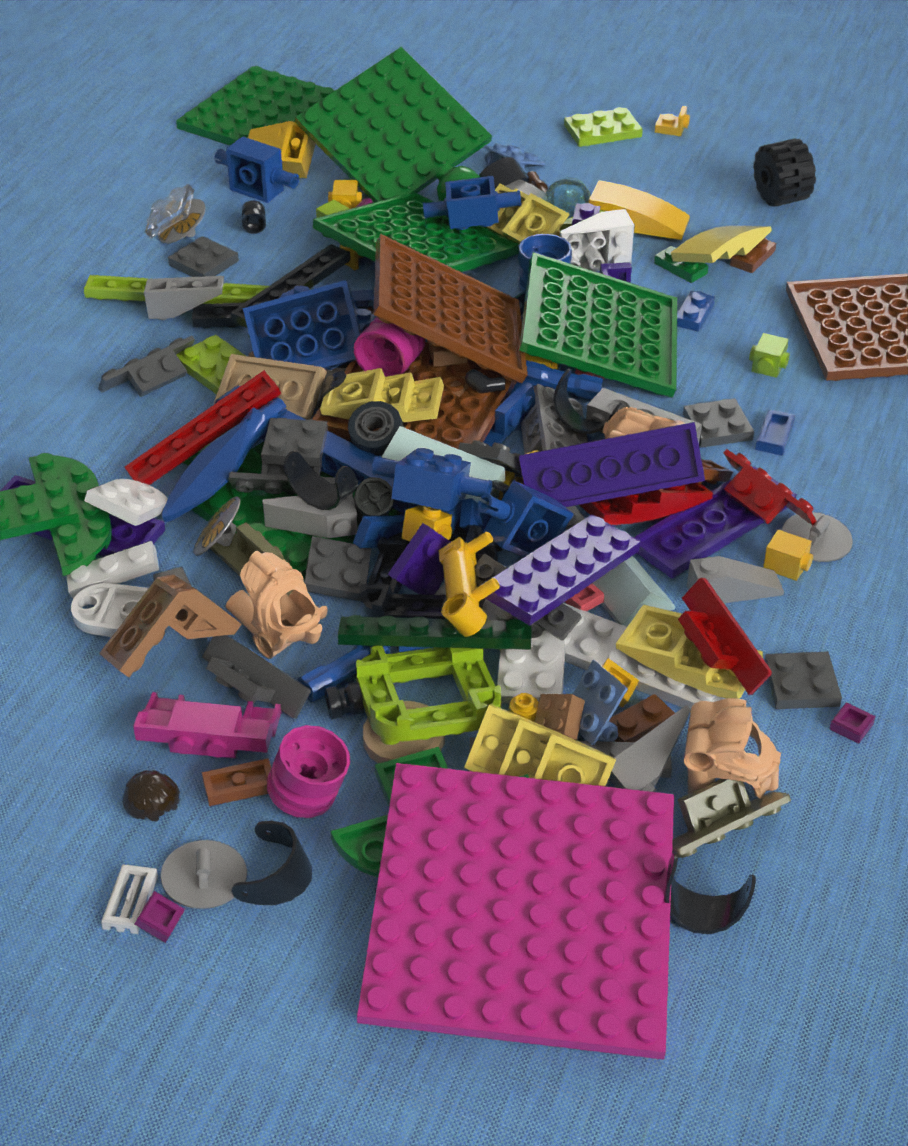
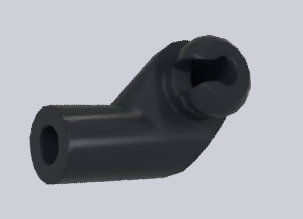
M473 369L465 375L467 385L478 393L505 390L503 376L489 378L480 371Z

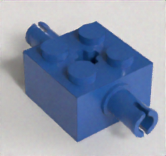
M241 137L227 147L226 151L218 149L215 153V162L228 166L229 187L231 191L268 203L284 191V186L295 189L298 186L299 179L296 178H299V175L282 169L280 148Z
M493 176L445 182V201L424 202L423 210L425 219L446 215L449 218L450 229L465 230L470 226L478 225L489 227L494 223H499L498 211H500V208L521 206L520 190L498 194V191H495Z
M417 448L400 461L377 456L372 464L373 475L394 478L391 499L444 511H450L466 497V494L481 497L484 494L490 495L492 490V480L470 477L471 462L463 461L461 456L454 454L440 456L435 455L434 451L430 449Z
M515 480L511 483L502 500L494 498L492 495L484 494L481 496V499L489 502V504L478 501L479 512L492 516L483 532H489L494 538V542L501 548L522 557H526L568 530L565 528L574 515L556 499Z

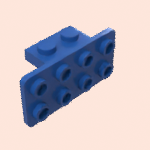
M516 382L509 397L495 410V422L484 443L493 447L494 443L501 444L522 422L536 404L532 384Z

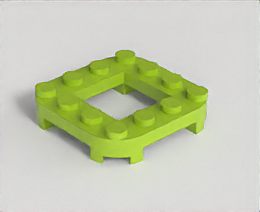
M383 646L370 647V655L356 661L357 682L360 686L363 705L373 731L381 736V741L387 745H394L400 741L427 740L432 737L459 735L465 732L478 731L488 705L492 704L501 708V686H495L483 660V649L434 647L385 654ZM452 674L463 701L407 710L404 701L399 700L393 683H405L410 680L423 678H438Z

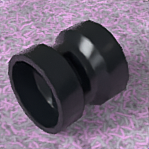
M256 200L246 202L241 209L242 226L248 233H260L266 226L265 207Z
M357 681L347 683L343 688H337L336 686L324 688L326 706L331 720L341 718L343 714L349 712L353 715L364 713L362 693Z

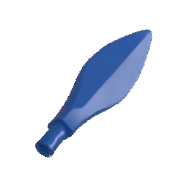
M276 397L260 410L252 408L236 427L201 451L181 475L162 511L164 522L172 521L200 505L229 481V472H237L248 452L267 434L270 418H278L287 412L286 404L282 399Z

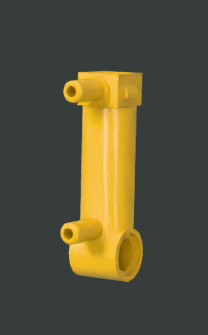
M484 532L469 543H465L461 537H458L439 550V560L443 564L446 602L442 607L441 613L465 637L477 633L486 622L487 615L479 606V601L500 588L499 582L495 578H491L479 587H477L474 566L477 564L475 553L493 542V537L489 532Z

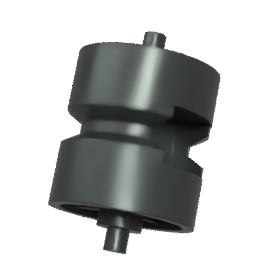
M372 477L365 479L358 485L354 496V503L359 520L362 521L363 516L389 515L394 499H391L392 487L388 482L381 478Z

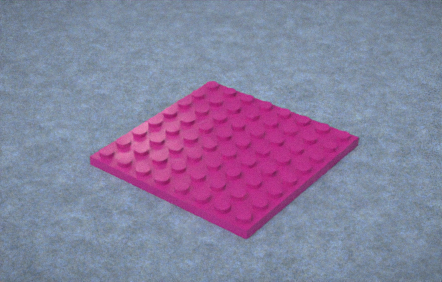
M396 763L358 1006L357 1023L664 1060L667 1030L671 886L670 903L665 902L668 863L672 856L674 794Z

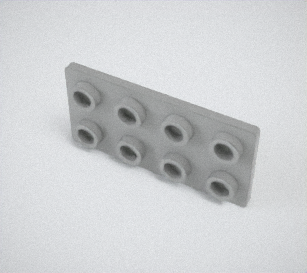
M537 384L534 387L536 404L521 422L525 454L534 450L539 452L588 442L587 434L570 429L560 420L554 408L553 396L555 390ZM568 398L574 410L584 418L582 405L577 400Z

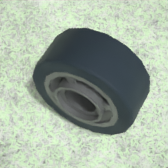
M371 401L361 405L352 413L348 422V432L352 443L357 448L382 457L399 426H404L398 410L391 404L383 401Z

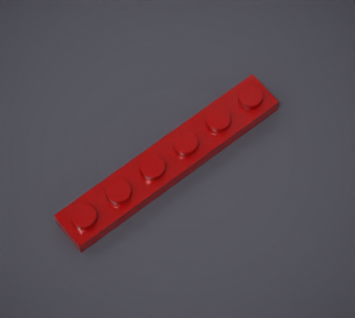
M263 370L127 464L124 468L133 480L151 485L240 423L252 408L259 410L282 393L266 371Z

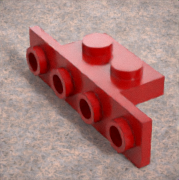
M728 449L723 452L730 465L739 472L724 488L726 494L759 519L769 524L786 506L812 526L817 522L812 513L814 510L813 506L805 499L800 498L797 500L794 498L792 491L781 482L776 485L771 481V476L760 467L756 470L750 466L751 462L743 454L738 453L735 455Z
M700 577L682 597L690 611H685L678 618V621L684 628L685 636L698 648L701 653V659L707 666L715 669L732 670L748 695H753L772 675V671L708 580Z

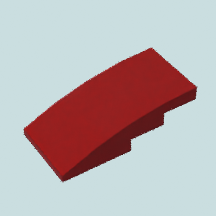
M696 482L580 504L579 506L590 515L604 519L610 525L633 524L685 511L712 499L713 492L701 483Z

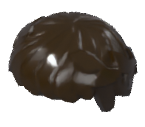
M145 770L137 773L127 782L122 803L126 812L136 819L147 817L149 820L156 822L159 820V816L164 815L165 812L177 809V804L180 802V790L177 784L166 774L155 770Z

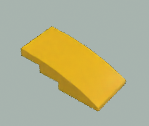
M598 180L589 199V203L600 206V210L614 211L626 209L632 222L635 224L634 233L682 240L690 220L689 214L649 193L621 184Z

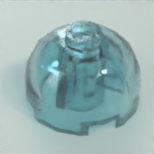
M565 177L558 179L550 185L544 195V200L566 211L569 214L568 218L574 215L576 204L589 203L591 191L578 178Z

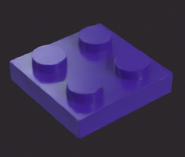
M422 523L388 575L417 594L434 595L444 580L443 564L439 560V550L451 543V541Z

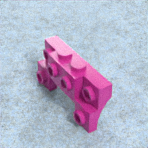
M152 692L146 707L142 711H138L133 726L135 739L168 743L170 752L213 756L217 758H236L238 750L267 753L271 737H275L281 716V704H275L273 709L254 707L253 701H248L242 717L241 706L185 701L184 695L180 694L178 699L158 698L157 692Z

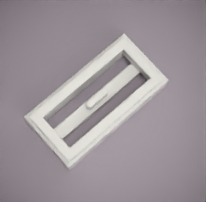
M122 864L101 921L103 930H110L112 926L116 927L118 932H124L125 928L130 929L132 934L139 933L140 928L134 925L153 893L158 878L157 869ZM130 874L135 875L128 890L120 917H116L115 915ZM146 876L132 918L130 919L129 916L131 914L134 902L140 889L143 877Z

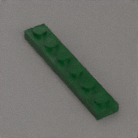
M341 616L338 630V645L531 650L532 625L529 626L519 619L506 621L486 618L484 626L477 633L465 637L446 618Z

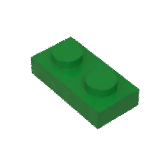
M672 246L659 252L654 258V264L690 283L708 274L709 265L705 263L674 262L671 252L676 248Z

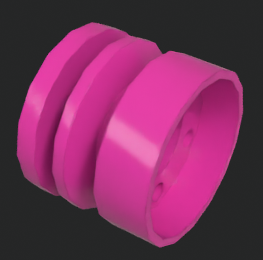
M376 316L370 325L358 336L354 344V355L363 371L382 368L385 377L404 374L410 364L415 361L416 357L424 349L425 338L419 335H410L401 327L393 323H384Z
M305 725L294 728L287 733L280 744L267 777V792L272 802L283 812L298 818H313L323 815L334 803L350 766V753L344 741L334 732L320 726Z

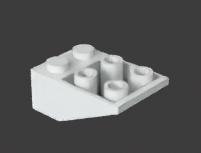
M626 209L601 212L560 231V237L566 239L571 244L572 265L597 272L600 271V264L631 263L634 223Z

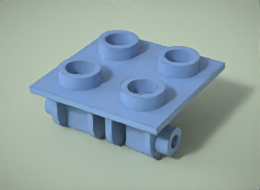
M494 143V146H484L485 149L489 150V153L485 155L487 165L506 157L515 158L524 171L525 164L545 165L544 162L537 160V155L529 152L523 154L520 152V148L508 144L506 147Z
M592 660L573 695L585 700L579 733L593 746L598 739L612 742L618 737L617 726L609 720L628 690L626 686L596 660Z

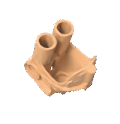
M624 407L619 409L608 422H605L602 433H604L605 439L685 423L681 420H670L660 416H653L642 410H637V408Z
M255 551L240 573L242 583L249 595L244 590L237 591L227 601L226 609L254 635L252 638L257 649L268 659L273 658L294 642L304 641L309 644L318 642L322 632V625L319 624V621L326 617L327 606L319 608L315 605L307 592L302 573L292 569V566L287 561L282 560L273 553ZM293 590V592L289 596L286 594L287 592Z
M727 698L716 702L699 701L691 707L684 755V764L688 769V794L715 782V778L746 782L752 785L755 796L759 799L764 796L767 790L774 791L778 788L781 752L776 750L770 738L752 720V707H746V700ZM749 736L756 741L759 756L744 751Z

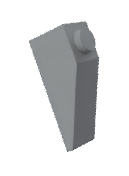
M224 276L147 279L144 296L148 318L159 320L175 318L222 294Z
M352 493L336 508L329 511L317 509L306 503L299 496L262 500L264 522L267 527L324 538L350 536L357 533V512Z
M721 556L690 560L687 581L688 590L700 577L706 578L723 603L782 596L784 594L782 585L774 570Z
M687 705L614 757L616 761L609 780L615 788L649 792L656 791L654 786H656L689 718L691 709Z

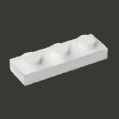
M149 541L96 559L87 567L85 565L80 566L67 575L69 594L74 599L81 590L100 583L119 584L158 571L157 552L153 542Z

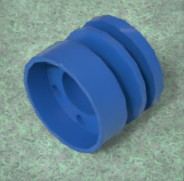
M536 234L528 236L521 241L518 258V286L521 291H524L527 286L529 261L533 252L571 264L572 248L566 239L553 234Z

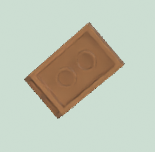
M174 574L157 577L99 654L120 672L130 677L133 672L141 668L145 661V656L150 649L163 639L168 626L186 639L233 635L242 624L197 589Z

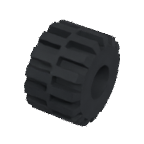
M794 138L763 145L758 148L755 154V161L753 162L754 180L756 181V188L760 192L761 198L769 206L775 207L805 200L810 197V194H813L814 184H816V168L813 163L812 153L809 152L806 143L803 144L802 140Z

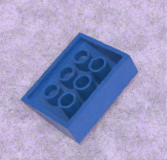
M347 280L243 308L254 357L319 366L324 369L356 361L354 344L361 334L352 290Z

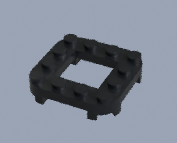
M470 525L468 534H451L449 541L452 542L461 537L465 543H469L483 534L481 526ZM402 532L388 539L381 537L377 543L379 556L367 584H361L359 589L367 616L445 619L441 611L446 602V595L399 594L402 584L389 576L388 573L409 544V541L401 538ZM494 538L492 543L475 553L477 562L483 554L498 562ZM485 598L479 601L481 609L483 608Z

